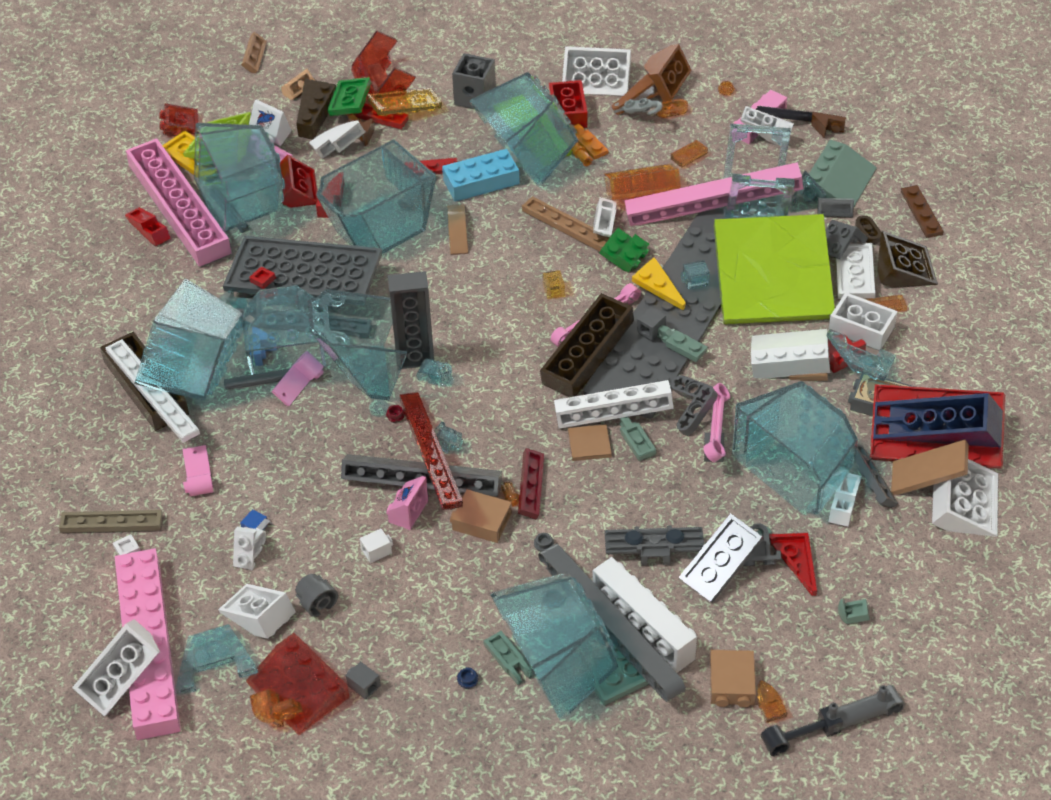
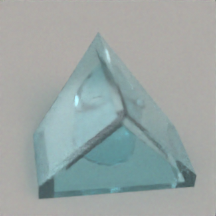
M806 170L802 175L803 190L795 191L792 196L791 213L815 209L818 207V198H826V192Z

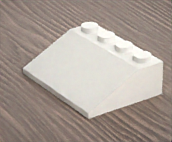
M565 47L562 82L582 80L584 94L623 96L628 92L631 50Z
M827 329L752 336L751 364L753 378H777L790 375L830 373Z
M968 459V475L934 484L932 524L950 532L997 537L998 473Z

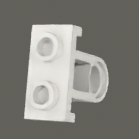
M237 526L234 530V567L254 569V559L263 548L261 545H264L266 541L265 531Z

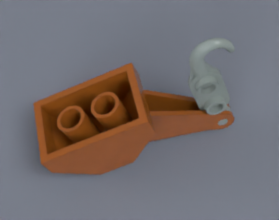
M679 44L670 45L650 56L644 65L647 74L611 106L616 115L623 112L631 114L638 111H649V115L655 114L663 107L660 101L650 100L657 95L663 102L672 101L692 71Z

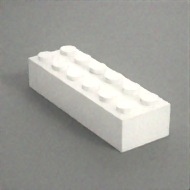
M611 557L593 569L594 584L676 673L695 660L697 641L695 632L691 628H687L677 615H673L662 601L659 602L648 588H644L634 575L629 574L625 570V567L620 562Z

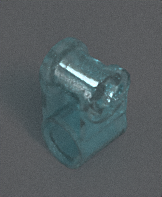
M425 359L416 374V378L419 381L423 380L428 382V384L448 387L454 383V378L451 375L453 371L452 366L448 363Z

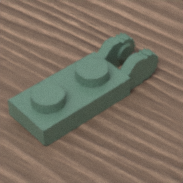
M502 631L483 641L486 649L507 674L509 673L517 685L522 683L520 675L515 670L518 667L528 678L533 676L524 657Z

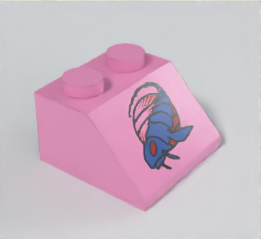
M421 476L408 481L402 489L398 490L396 499L387 508L386 513L389 523L411 530L428 502L426 477Z

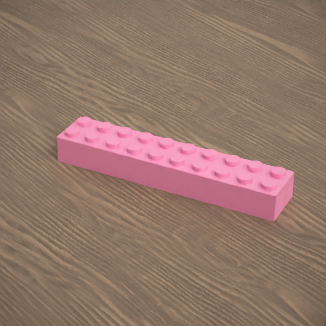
M158 139L125 150L129 167L199 267L232 254L229 238Z
M156 548L115 556L122 628L126 623L135 619L150 632L160 650L129 688L132 722L137 740L181 732L161 571Z

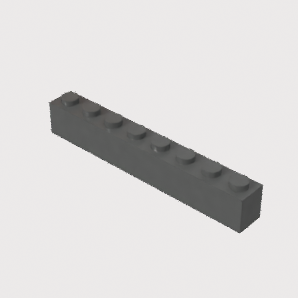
M347 454L342 459L341 479L404 486L406 482L424 476L426 477L427 489L463 493L468 489L490 496H498L501 491L502 471L352 454Z

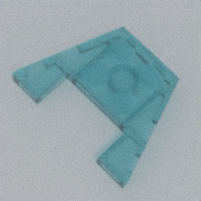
M829 329L826 336L852 371L867 374L874 380L880 379L885 381L896 357L895 354L880 349L877 355L847 344L844 334Z
M229 624L188 636L175 688L177 696L197 691L194 673L236 661L237 673L240 678L259 673L255 663Z

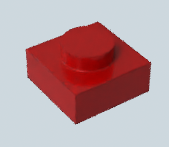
M261 266L249 279L250 283L265 289L276 279L274 272Z

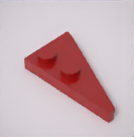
M769 534V542L776 551H781V558L809 594L816 596L817 586L809 534Z

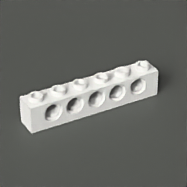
M668 380L554 400L559 429L674 409Z

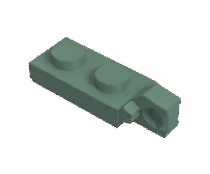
M664 325L658 328L657 337L666 343V347L694 362H697L707 352L708 346L675 329L671 330Z
M629 417L620 418L621 435L638 461L656 455V448L640 424L632 423Z

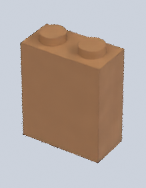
M467 489L464 496H460L456 511H453L450 516L452 530L498 543L511 517L512 502Z
M710 651L711 704H716L719 707L727 705L749 707L755 704L754 651Z

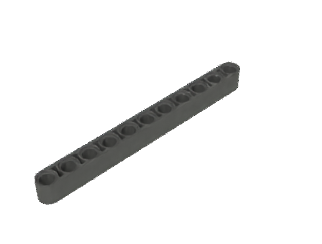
M556 543L538 553L540 562L545 563L546 569L665 702L686 691L681 677L560 545Z

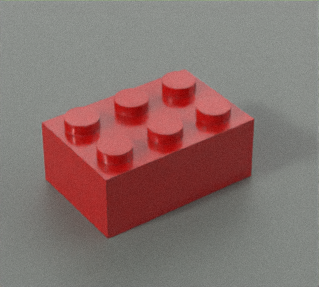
M582 80L549 83V102L554 131L574 129L573 126L580 124L583 128H588V112Z

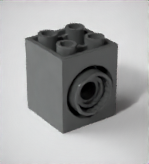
M463 53L452 73L454 105L486 111L496 92L495 59Z

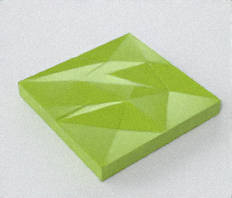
M824 214L714 220L723 324L830 319L835 306Z

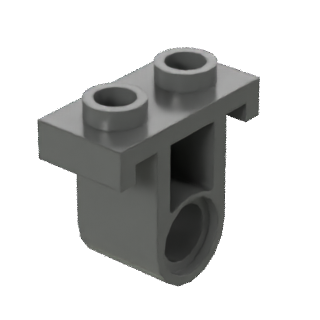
M753 524L750 528L760 530L764 539L743 566H755V562L762 561L764 565H775L776 561L781 559V551H775L774 555H770L768 529L763 524Z

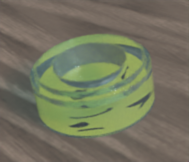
M375 400L369 405L370 413L375 417L386 415L389 408L388 403L384 400Z

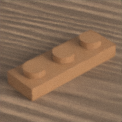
M255 31L250 35L241 64L251 73L258 72L267 43Z

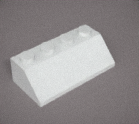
M135 619L126 623L72 687L103 716L108 714L160 652L150 632Z

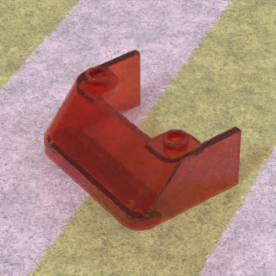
M377 30L356 57L351 67L355 79L370 77L371 85L365 101L371 105L400 99L416 79L414 75L396 67L387 75L385 70L391 65L389 52L398 40Z

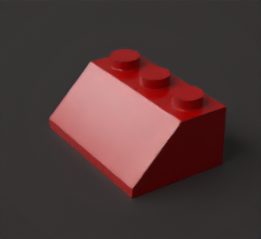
M287 154L275 166L279 202L290 208L316 205L318 193L315 170Z

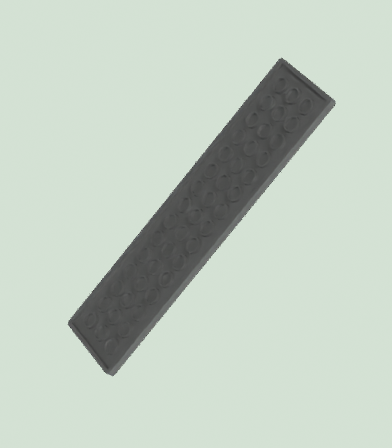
M721 208L698 212L662 268L686 302L685 309L681 310L647 291L633 312L634 322L594 372L584 388V395L667 380L669 381L670 389L672 388V380L679 376L689 358L666 347V343L657 336L650 340L637 332L638 318L650 307H653L666 315V327H669L671 330L675 329L700 342L721 307L714 220L749 217ZM656 412L640 414V416L652 419Z

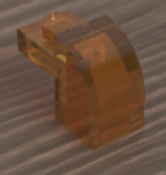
M270 689L250 695L251 707L255 717L273 727H284L283 719L293 718L295 714L302 712L301 703L292 698L280 702L279 694Z

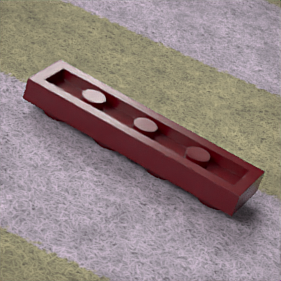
M526 448L523 452L518 514L536 520L540 513L544 453Z

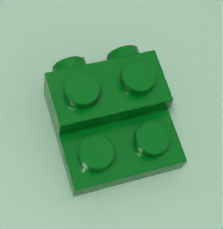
M617 228L602 247L599 254L623 271L629 273L632 268L636 269L641 263L640 257L645 258L649 252L647 248L649 243L636 234L631 237L620 228Z

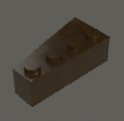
M305 79L296 122L298 137L311 140L316 137L329 114L328 108L334 95L336 84Z

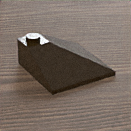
M885 231L881 232L877 271L880 282L883 285L893 288L938 285L927 246Z

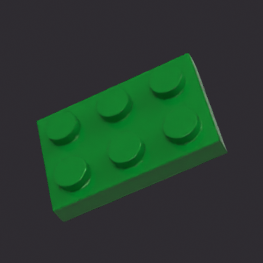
M370 77L339 80L328 108L329 115L340 116L343 114L361 113L371 85Z

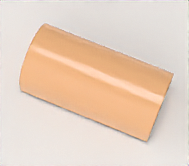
M305 69L281 87L285 97L291 100L295 99L302 93L305 79L314 80L309 70Z

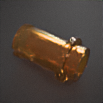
M504 482V485H501V490L505 496L504 500L512 502V507H515L519 504V494L515 492L512 482Z

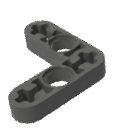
M679 375L672 380L671 387L677 394L692 399V402L678 420L677 429L683 435L688 436L697 429L716 401L718 394L708 384ZM694 387H698L694 393H690ZM701 407L698 413L693 414L696 408Z

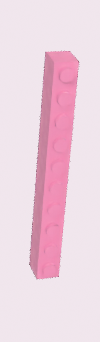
M797 162L625 200V206L630 226H636L803 190V181Z

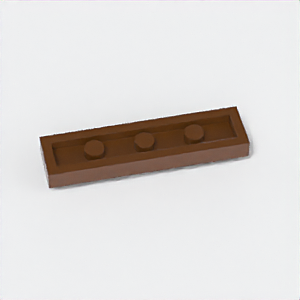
M918 185L901 188V194L925 237L931 238L943 235L944 231Z

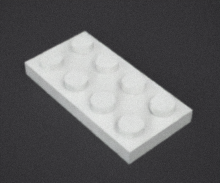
M872 243L849 244L842 258H836L838 299H842L845 292L864 299L875 298Z

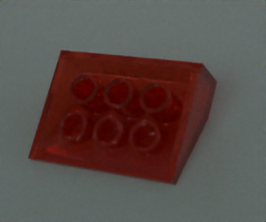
M292 633L278 643L246 680V683L298 736L350 698L348 685L295 633Z

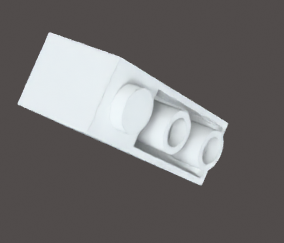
M747 106L740 120L768 142L784 147L794 123Z

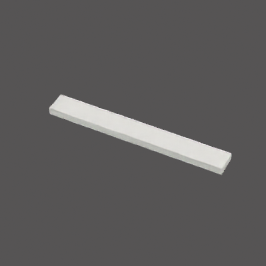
M123 340L106 347V352L183 443L200 434L197 426Z

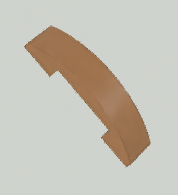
M464 204L447 205L450 255L468 254Z

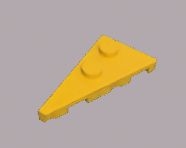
M653 257L632 276L633 283L679 309H685L686 302L656 258Z

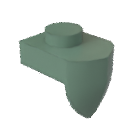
M842 598L839 601L838 614L844 623L851 624L870 620L866 599L845 603V600Z

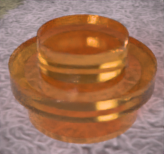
M723 81L718 86V92L722 95L734 93L735 88L730 81Z

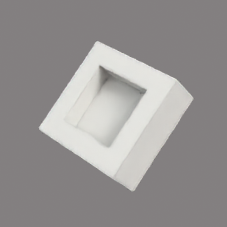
M131 534L113 542L114 549L118 555L140 551Z

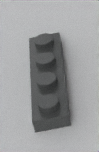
M851 441L846 445L850 451L849 456L859 466L858 471L867 479L866 484L876 494L875 499L882 506L895 507L898 502L862 445Z

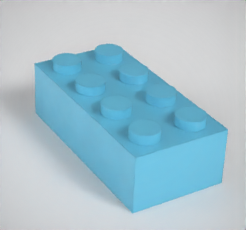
M507 149L442 166L443 181L455 202L520 184L519 169Z

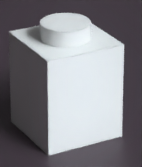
M382 529L359 538L361 550L370 563L392 554V539L388 534L385 535Z

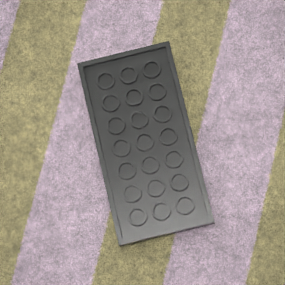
M244 236L223 284V289L229 292L364 305L383 254L382 248ZM261 266L274 272L276 279L265 289L250 283L249 279Z

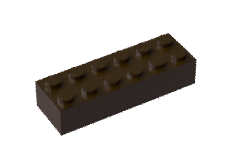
M601 293L541 368L542 385L568 397L577 396L634 322L633 307Z
M134 331L100 347L105 365L155 431L168 426L167 423L106 352V347L123 340L185 414L189 415L186 399Z

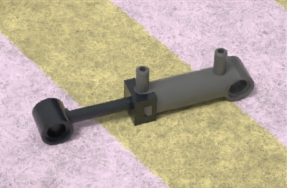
M881 685L878 692L871 696L839 707L837 703L832 702L829 706L819 709L818 721L788 732L782 731L779 725H773L763 730L760 736L769 754L776 756L778 752L781 754L789 749V740L823 729L827 737L841 733L842 729L884 714L889 716L893 714L892 712L898 713L904 709L905 703L895 686Z

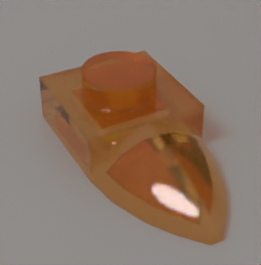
M760 680L757 687L758 706L766 723L786 718L788 712L778 692L770 684Z

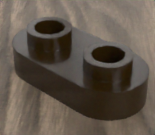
M866 215L857 217L855 227L868 237L866 243H879L881 231L873 219Z

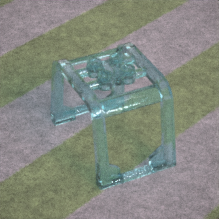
M730 123L723 179L732 177L728 203L727 206L723 207L724 219L753 218L748 217L749 214H756L757 217H767V214L788 216L795 185L794 179L777 177L776 180L751 179L750 175L731 172L735 144L747 138L748 132L772 134V140L780 145L777 167L784 166L786 164L791 129ZM746 186L777 188L784 193V196L780 194L739 203V205L736 204L738 190ZM775 203V207H768L766 204ZM734 211L739 212L743 216H733Z

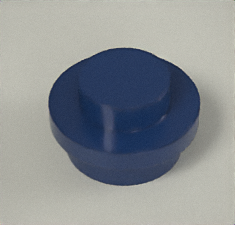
M469 667L463 668L457 675L458 684L467 689L476 686L479 680L477 672Z

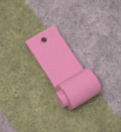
M306 351L298 358L271 392L285 405L290 406L313 378L317 380L324 373L322 370L324 366Z
M206 445L183 449L187 481L183 482L185 494L189 493L191 497L213 493Z

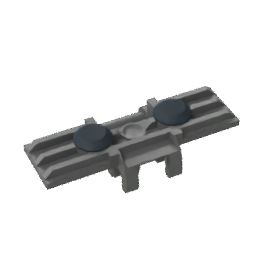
M668 525L667 528L639 529V526H635L634 529L604 530L606 555L640 554L641 566H647L649 557H662L663 565H670V553L700 552L704 547L702 527L672 528V525Z

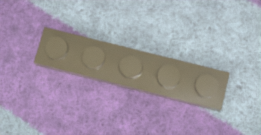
M162 510L62 512L59 530L60 533L161 531L163 513Z

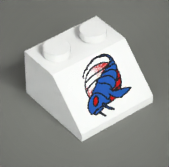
M257 99L254 101L249 122L252 134L258 138L266 139L270 144L275 143L281 146L292 131L284 112Z

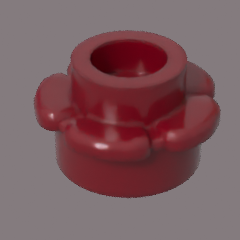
M391 405L388 408L386 417L389 421L396 422L404 419L403 415H405V412L401 406Z

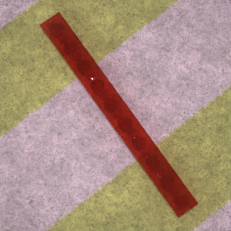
M419 393L400 394V403L442 510H453L463 507L462 497Z

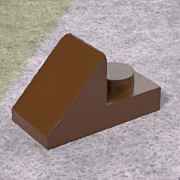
M819 112L812 113L811 126L824 139L827 130L835 133H844L846 117Z
M354 114L349 115L348 122L358 120L365 130V133L358 139L364 146L368 145L375 130L374 119L362 122Z

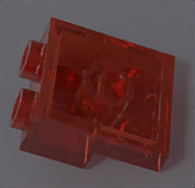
M165 103L164 108L160 109L159 119L162 120L160 121L159 130H163V135L176 137L184 131L192 135H198V109Z

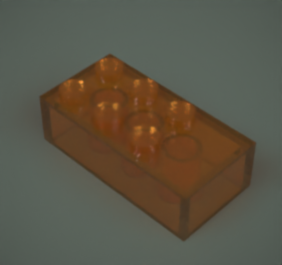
M672 163L604 173L606 193L612 200L628 197L634 199L642 197V195H652L681 188L679 169Z

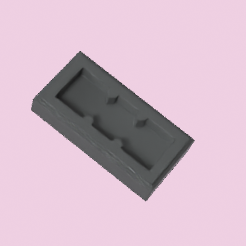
M818 198L817 214H824V217H853L854 199Z

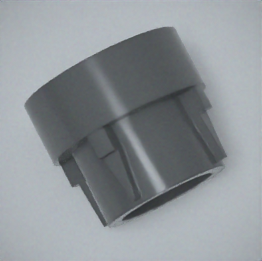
M306 575L298 582L295 588L297 593L295 595L300 600L299 603L312 617L321 615L318 610L324 608L331 609L338 600V592L320 575Z

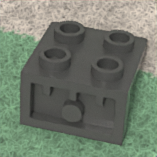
M831 220L826 228L828 255L837 259L842 258L851 242L865 244L868 239L857 227Z

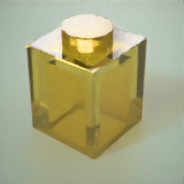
M561 271L542 273L543 287L547 299L565 297V284Z

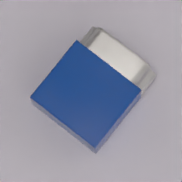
M253 509L240 522L243 528L248 527L258 530H264L268 523L272 525V522L267 520V516Z

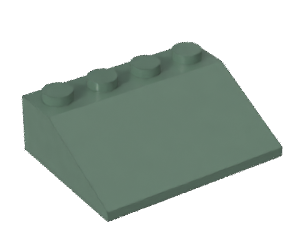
M829 140L804 181L803 196L816 200L818 198L854 199L855 206L877 167L848 145Z

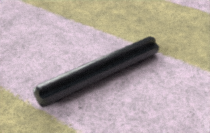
M757 106L755 109L781 119L812 121L813 112L767 106Z

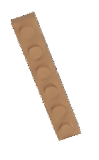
M533 196L522 205L523 212L598 251L602 249L610 238L593 233V227Z

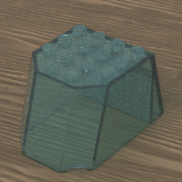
M525 72L472 98L469 102L483 123H488L496 134L493 136L504 149L509 151L511 157L536 186L539 187L577 143L578 138L575 135L577 131L570 124L571 121L566 115H563L565 111L560 105H557L559 102L553 94L549 95V90L545 85H540L541 82L536 75L532 76L529 72Z
M196 123L194 179L210 213L222 230L225 232L281 210L282 202H284L282 190L285 188V182L281 174L280 156L275 152L274 144L270 142L269 134L265 132L263 126Z
M393 139L322 176L319 191L317 190V198L337 234L349 245L382 248V253L384 254L426 230L436 175Z
M184 279L153 321L134 384L205 401L208 395H213L216 386L218 387L222 377L225 376L228 369L226 365L230 361L232 354L237 350L238 343L236 342L241 337L244 329L242 328L243 313L193 282Z
M803 381L738 403L735 409L732 456L803 515L807 513L819 514L854 466L858 438L846 415Z
M567 572L495 591L490 594L503 621H506L512 631L515 643L559 720L567 717L596 687L619 667L616 662L618 654L609 638L610 635L605 628L602 618L595 612V607L591 600L587 599L580 582L578 583L575 577L572 578Z

